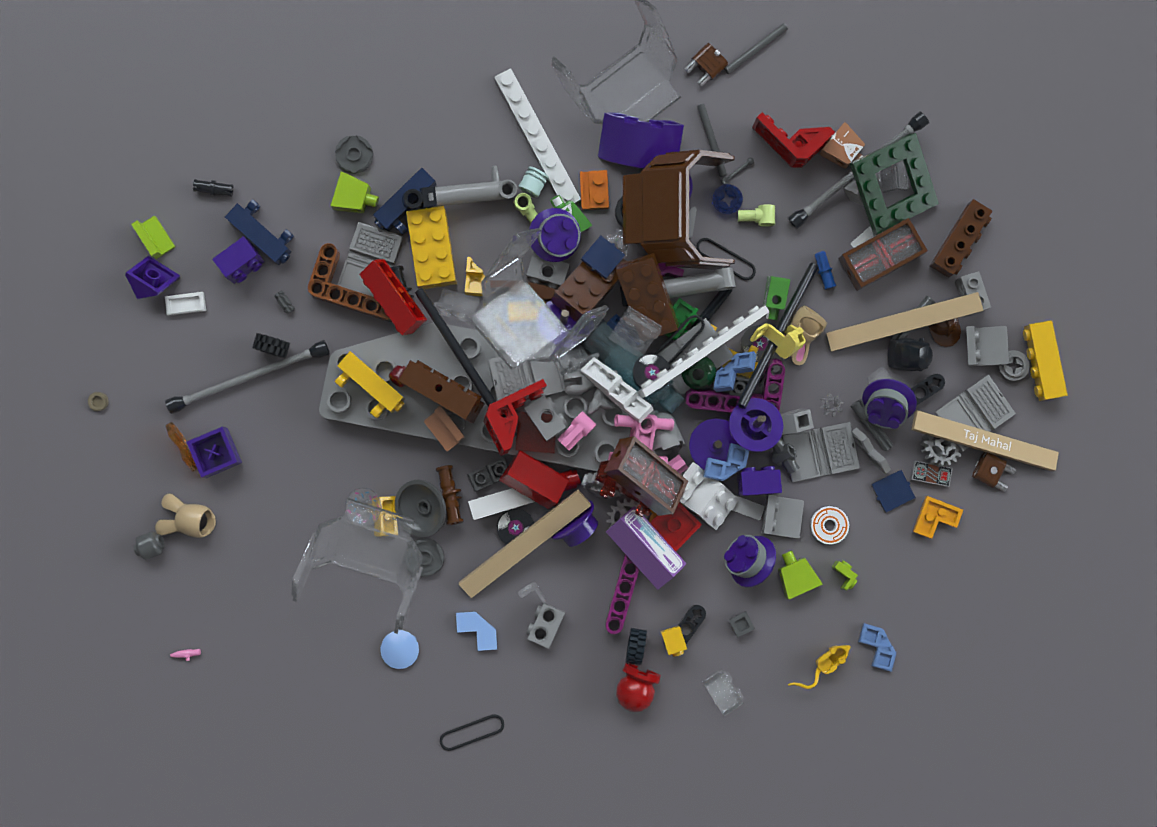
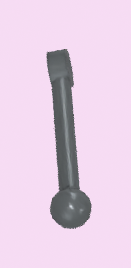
M748 158L747 162L728 177H723L722 184L727 185L731 178L748 165H752L754 159Z

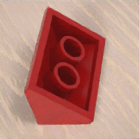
M519 450L499 481L543 507L550 509L558 504L569 479Z

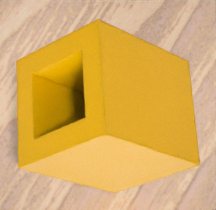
M679 625L660 631L668 655L672 654L673 657L684 654L683 650H686L687 647Z

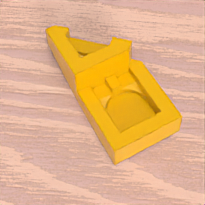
M467 257L465 295L484 296L485 275L483 270L473 262L471 257Z

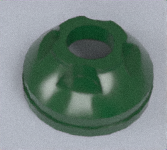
M705 356L681 374L687 386L695 390H702L712 385L717 371L714 362ZM695 369H701L704 372L702 379L697 380L693 377L692 373Z

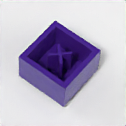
M244 236L212 259L223 275L234 284L244 281L247 278L246 275L252 271H258L265 262L253 244Z
M222 426L187 441L201 478H209L242 463L230 432L226 427Z
M775 466L762 467L761 471H756L755 467L741 469L742 472L737 473L738 496L782 493L780 469L775 470Z

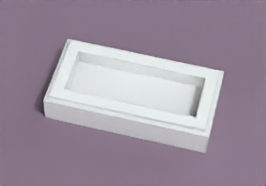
M204 292L165 296L167 316L206 311Z

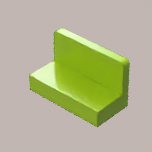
M156 216L149 218L143 223L137 220L131 224L150 255L155 259L160 258L175 248L174 243Z

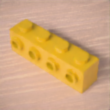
M1052 320L1024 326L1023 338L1027 341V357L1031 360L1032 367L1030 372L1032 378L1035 379L1036 386L1034 387L1036 397H1038L1039 401L1068 396Z

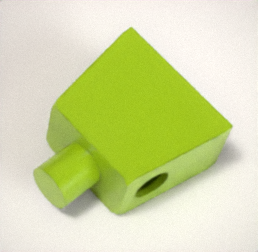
M341 172L331 207L336 211L364 213L366 205L377 207L379 196L370 194L371 187L369 184Z
M792 550L782 554L786 565L778 568L786 599H792L823 585L806 558L796 560Z

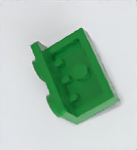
M681 298L673 306L679 323L678 328L688 317L697 315L696 313L699 310L696 307L693 308ZM697 318L689 320L671 340L676 341L687 332L685 328L689 323L693 325ZM675 331L664 335L669 338Z

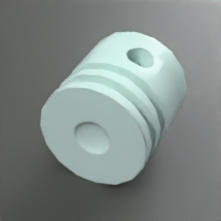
M529 166L518 188L526 194L538 198L549 177L539 169Z

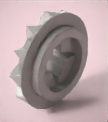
M1012 350L1009 351V364L1014 360V363L1021 367L1015 368L1013 372L1012 368L1007 366L1008 364L998 366L999 372L1005 379L1017 381L1027 375L1029 360L1022 352Z

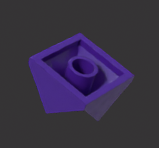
M147 256L125 274L137 299L157 296L180 278L179 274L150 256Z

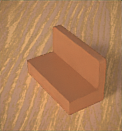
M439 406L432 415L424 420V423L444 449L449 451L466 437L445 410Z

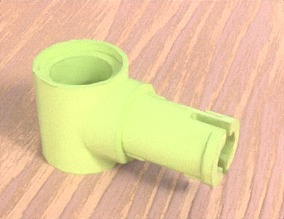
M520 193L515 197L513 202L515 209L520 211L523 216L525 215L531 223L538 214L534 209L535 206L532 203L531 197L526 193ZM518 198H525L528 203L527 206L520 207L517 203Z
M764 204L759 205L755 210H738V222L755 221L759 226H774L775 205Z

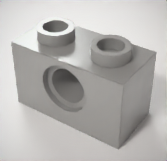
M533 253L526 276L530 279L529 282L540 285L542 282L548 284V287L557 290L566 280L570 264L561 261H545ZM545 269H551L553 274L550 277H545L542 272Z
M543 395L524 409L546 442H548L566 429L564 424L567 422L561 413L556 414L553 409L556 406L551 398L548 397L546 399ZM545 412L551 413L553 416L549 423L541 420V416Z

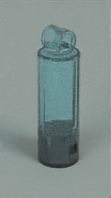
M601 319L584 337L580 345L611 370H617L622 380L638 392L641 388L635 384L632 378V369L635 362L643 354L608 326L604 319ZM672 379L664 389L653 392L643 398L652 406L658 402L670 414H673L685 400L677 391L671 388L674 383Z

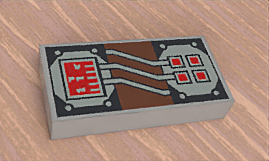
M913 461L910 480L950 487L953 468L937 467L935 464L931 465L930 463Z

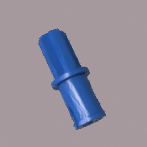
M826 252L816 253L815 259L819 268L818 274L821 275L824 289L836 287L831 271L833 268H830Z

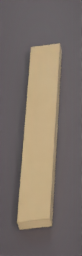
M976 292L826 334L832 352L982 312L983 307L979 293Z
M579 490L575 491L459 581V585L471 598L589 508L591 503Z

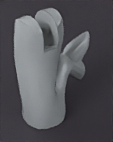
M581 371L563 375L564 382H577V385L565 387L567 395H580L596 387ZM597 388L588 414L597 412L600 407L606 410H611L615 407L606 399V395Z

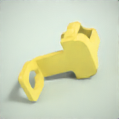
M766 323L758 327L750 338V341L753 342L763 335L778 346L775 352L784 359L790 357L806 343L803 336L804 330L793 325L787 327L785 331L786 336H784L771 324Z

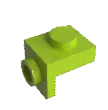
M844 560L842 562L835 561L832 568L847 578L840 588L845 591L851 590L857 583L856 577L858 575L851 570L852 566Z

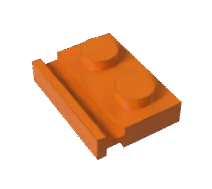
M607 170L580 171L582 210L609 209Z

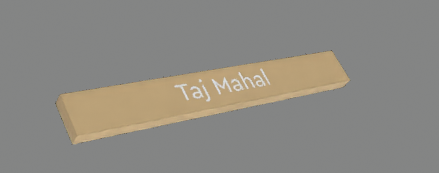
M918 410L915 411L911 429L913 431L1045 470L1056 471L1059 452Z

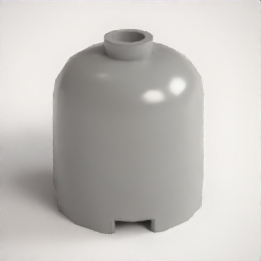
M658 410L652 411L650 414L657 416V418H672L674 420L672 431L656 429L652 451L658 456H666L671 454V449L677 446L679 449L683 448L685 442L673 416L665 412L658 413ZM647 419L642 421L641 426L647 423Z

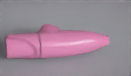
M181 650L170 654V657L186 658V661H189L190 657L199 656L201 650Z

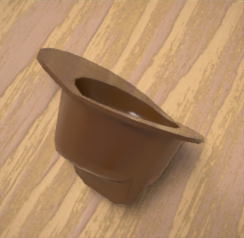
M958 318L928 326L933 340L940 346H953L960 339L961 327Z

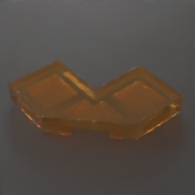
M170 422L166 425L168 436L179 448L182 460L192 471L197 470L192 454L185 443V437L175 424Z

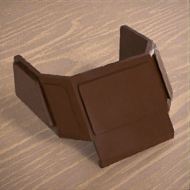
M707 150L668 152L664 155L655 156L640 174L624 175L623 245L641 243V246L648 254H655L659 264H666L669 267L716 270L735 264V259L702 257L689 240V170L694 164L719 166L734 161L735 156L730 155V153Z

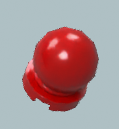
M625 663L622 671L626 673V676L617 685L616 696L618 703L627 711L641 712L648 708L654 700L655 690L653 684H659L661 675L649 669L645 673L640 671L637 665Z

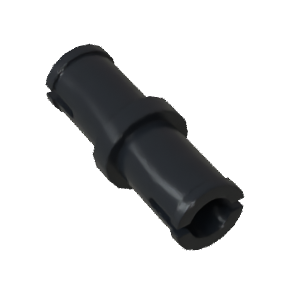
M194 179L193 186H195L193 187L194 192L210 193L213 196L219 194L232 197L233 184Z

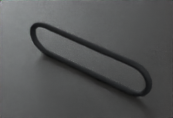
M702 238L697 242L696 248L703 257L709 256L700 251L699 245L702 241H709L753 268V273L750 277H743L733 271L734 275L743 280H750L755 276V266L746 259L709 238Z
M698 315L688 317L654 354H658L689 320L698 318L702 323L700 330L668 362L670 365L702 332L705 325L702 317Z
M494 714L452 729L441 735L440 745L444 750L451 751L498 734L504 728V720L501 716ZM493 717L499 718L501 721V728L495 732L452 748H447L443 745L442 740L447 734Z

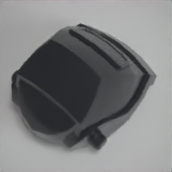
M914 338L890 340L887 353L889 367L903 371L920 372L927 369L933 358L932 349L929 347L930 344L924 342V338H919V340Z

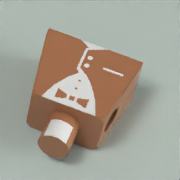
M844 122L819 155L846 169L849 163L863 157L859 152L865 146V143Z

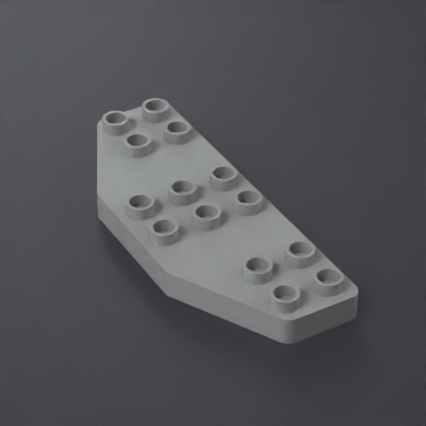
M433 322L420 326L413 334L401 335L400 333H395L339 349L332 353L326 372L319 412L321 416L332 421L438 441L426 426L424 420L435 412L434 410L441 405L407 385L398 387L393 384L389 379V373L397 365L407 366L410 360L415 363L419 360L433 368L431 370L432 373L435 369L449 378L448 382L452 379L466 387L464 389L465 392L469 389L478 395L480 393ZM447 324L496 401L498 400L488 359L549 345ZM350 351L405 398L403 401L405 405L399 412L391 413L385 409L376 418L370 412L379 402L352 378L348 380L343 388L334 382L344 372L337 365ZM558 352L563 375L581 371L579 367ZM565 382L566 387L577 385V382ZM597 387L580 395H567L566 391L546 395L545 398L550 397L556 407L553 409L556 414L561 413L567 423L564 424L565 430L571 426V422L582 411L597 424L586 437L583 436L569 451L557 440L564 431L546 442L524 409L534 402L529 399L526 400L522 407L515 410L518 415L515 430L517 435L514 437L512 447L506 455L516 456L518 451L521 450L538 461L605 474L604 470L609 462V453L614 452L619 439L629 437L631 427H616L614 425L615 415H630L607 396L606 399L615 407L614 409L606 410L600 407L597 412L588 414ZM486 403L474 424L441 406L466 437L457 445L499 453L483 422L488 409ZM548 412L543 413L541 416V420L545 423H549L553 418L552 414Z

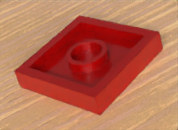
M680 502L674 514L656 515L650 522L675 551L702 525Z

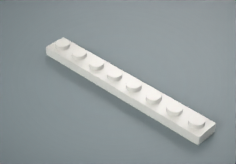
M510 68L495 76L496 83L543 171L549 177L548 180L556 195H560L564 203L569 200L575 204L580 202V196L512 69Z
M766 305L760 308L758 306L753 307L748 311L749 315L743 318L741 316L734 320V326L731 328L726 326L717 332L719 334L718 337L715 339L713 337L708 338L702 343L704 345L698 350L696 347L689 351L686 359L682 360L680 358L673 362V367L667 371L665 368L657 373V379L654 381L649 379L641 384L642 389L637 393L641 398L647 397L769 312Z

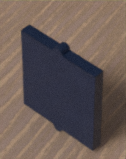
M600 235L580 260L587 264L591 271L597 272L606 279L624 258L625 254L616 248L614 243L611 244Z
M902 470L871 484L877 496L876 500H879L885 513L916 498L910 487V482H907Z

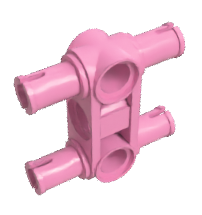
M649 414L645 418L647 423L641 426V423L631 416L615 415L614 425L616 427H631L630 437L635 436L650 450L653 448L656 429L672 431L674 428V420L672 418H657V416ZM613 452L609 453L608 461L610 460ZM659 456L668 464L667 456Z

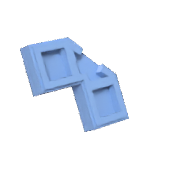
M476 611L456 613L457 633L477 631L478 651L497 649L496 629L483 619L482 616Z

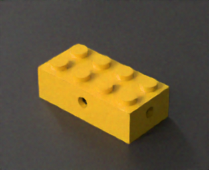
M438 206L406 211L417 287L419 289H430L456 285L457 280L445 207Z

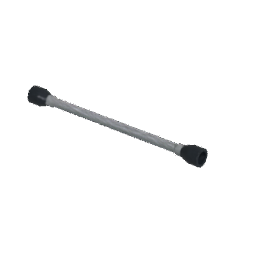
M919 111L911 118L908 125L888 143L884 144V146L923 129L929 124L928 118ZM852 171L809 206L792 213L788 220L794 228L798 229L802 226L808 216L820 204L822 205L824 201L842 189L845 184L847 185L849 181L853 180Z
M322 340L301 354L299 353V355L297 354L285 360L283 359V361L267 365V367H262L260 370L257 369L246 373V375L230 379V381L228 380L209 387L207 390L204 389L193 395L169 398L165 400L170 414L181 411L192 402L199 400V398L202 399L211 394L213 395V393H218L229 387L231 388L250 379L252 380V378L255 379L266 373L289 366V364L291 365V363L294 364L303 359L305 360V358H321L329 355L330 352L325 340Z

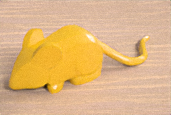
M851 646L829 647V651L822 654L816 660L815 681L812 685L807 686L793 682L789 683L788 686L796 685L805 689L815 687L818 683L820 672L830 674L837 669V666L846 662Z

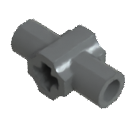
M780 438L778 443L772 447L774 450L771 453L772 459L779 467L783 465L788 474H792L800 468L795 461L797 457L796 450L793 445L785 444L782 438Z

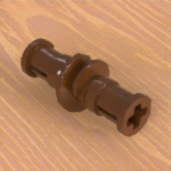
M453 465L436 468V472L439 474L442 496L446 505L448 520L446 525L464 522L463 518L461 519L458 502L462 497L456 495L461 492V489H455L456 485L452 475Z

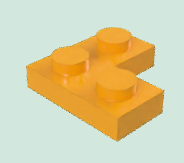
M925 496L913 532L932 539L938 522L957 528L963 509Z

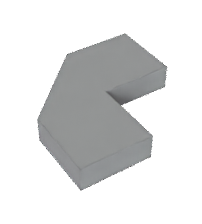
M856 427L852 431L856 443L870 456L871 462L884 474H887L891 468L886 459L873 448L869 438Z

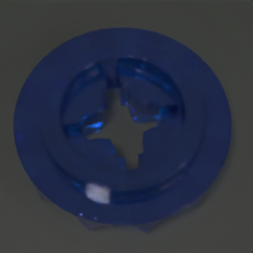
M731 184L719 186L713 194V204L716 210L722 214H733L740 209L743 202L741 191ZM725 192L729 198H734L730 201L729 206L726 202L722 201L725 198Z

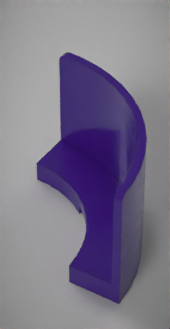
M619 112L604 113L598 157L622 165L645 168L655 156L680 151L684 125L672 120L649 119V122L639 121V117Z

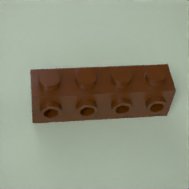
M972 199L955 223L931 262L930 267L948 278L954 274L957 275L963 266L960 263L963 259H967L972 252L970 247L973 242L977 243L982 235L980 233L983 227L986 228L990 223L992 210Z

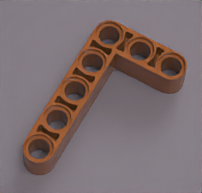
M324 244L319 251L308 284V292L316 299L392 322L385 315L384 309L374 297L331 284L340 253L333 244ZM333 249L334 255L329 258L326 257V252ZM323 267H327L328 273L323 276L320 275V270ZM322 285V291L318 294L314 293L315 286ZM334 291H340L338 299H332ZM356 296L359 298L356 305H350L352 297ZM371 302L377 304L376 309L373 311L368 310V305Z

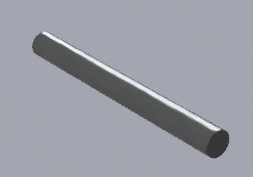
M783 23L724 68L726 73L730 74L788 30L787 26Z
M700 104L697 107L711 151L720 152L705 104ZM724 164L717 166L719 176H726Z

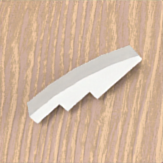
M595 357L581 369V372L599 390L639 423L653 411V406L638 396L636 390L623 382L620 375Z
M513 488L468 501L474 520L535 502Z

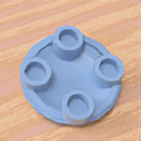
M403 630L389 633L383 639L380 647L384 662L395 669H404L411 666L419 653L416 637Z

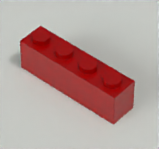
M385 259L373 260L359 274L363 279L364 285L370 289L374 299L382 306L385 315L391 319L395 329L401 335L413 334L427 321V318Z

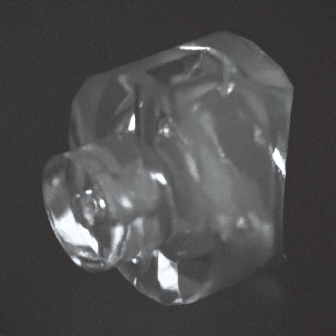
M616 229L615 235L607 234V240L611 244L614 243L615 247L627 256L628 245H623V230Z

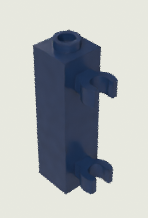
M423 168L418 170L373 214L376 219L374 223L381 230L385 228L387 231H390L395 227L402 235L405 234L408 229L400 220L406 215V211L411 209L403 205V194L409 189L420 191V188L434 187L437 185L436 181ZM409 194L407 200L410 204H415L417 197L414 194Z
M252 199L245 209L237 203L225 218L276 264H284L290 258L289 254L292 252L285 245L294 238V235L286 229L277 239L252 216L261 207L255 200Z

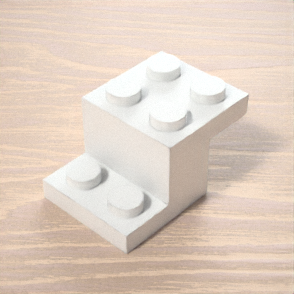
M693 462L683 475L689 482L679 502L703 519L713 529L717 530L730 511L735 508L739 499L719 481L703 477L704 470Z

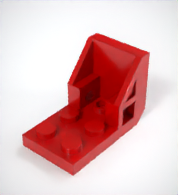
M763 112L756 117L752 126L791 168H802L829 142L835 133L831 127L799 129L788 139L787 133L782 128L778 129L774 125V120Z
M544 379L489 405L483 422L500 456L507 454L512 447L518 421V415L515 410L522 407L526 400L534 401L542 396L547 386Z

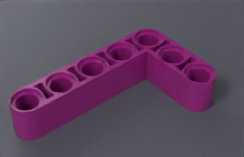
M773 358L770 360L765 370L762 394L753 393L751 397L774 403L778 411L780 410L785 378V367L780 359ZM773 366H780L781 368L778 372L774 373L771 371ZM771 384L778 385L774 391L768 390V387ZM690 388L685 393L686 403L691 408L731 413L737 406L740 396L729 395L730 393L716 392L711 388L702 390ZM697 394L699 396V398L696 401H691L689 399L690 395ZM711 396H716L718 398V400L715 403H710L708 401V399ZM731 398L737 400L734 405H729L727 401Z
M626 554L624 555L605 622L606 629L611 634H618L623 628L639 573L636 565L633 574L625 572V566L628 563H633ZM622 582L630 584V590L626 593L621 592L619 589ZM623 601L625 608L622 611H616L614 609L615 602ZM613 619L618 620L620 623L619 628L616 630L609 628V622Z

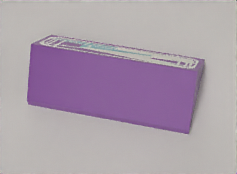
M635 506L606 531L657 590L674 578L686 565V562Z

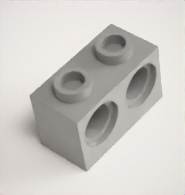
M979 271L955 280L960 297L978 292L983 311L991 308Z
M544 603L543 606L538 605L534 614L537 619L534 624L530 623L526 634H529L528 640L549 649L565 612L547 603ZM547 610L554 613V619L551 621H546L543 618V613ZM539 628L546 631V636L543 639H539L535 635V631Z

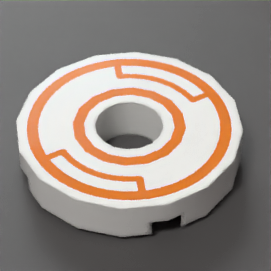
M827 506L820 508L811 518V532L816 540L823 544L832 545L839 543L846 537L849 531L848 517L837 507ZM827 520H832L835 524L834 529L831 531L826 530L824 526Z

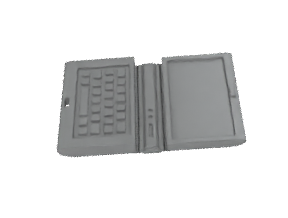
M358 222L349 248L350 251L337 285L373 297L372 292L364 285L363 279L359 274L373 260L385 259L387 264L393 267L403 236Z
M706 318L704 319L705 325L702 332L673 362L680 358L682 360L686 359L689 351L696 347L699 350L704 346L702 343L710 337L715 339L719 336ZM700 322L657 355L662 356L669 362L700 330L702 323ZM724 343L706 356L714 362L716 369H718L734 355ZM695 369L692 373L693 377L697 380L704 377V372L701 369ZM681 373L668 383L678 397L690 389L683 381Z
M555 344L488 359L497 400L544 379L547 385L542 396L565 391L566 385Z
M989 375L936 411L938 417L989 432L1016 414ZM958 444L962 451L968 448L967 446Z
M850 422L782 436L785 444L789 443L795 448L797 455L795 461L800 467L797 471L790 474L792 482L860 468Z

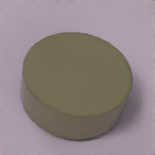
M94 392L88 398V405L94 411L104 410L109 403L107 395L102 392Z

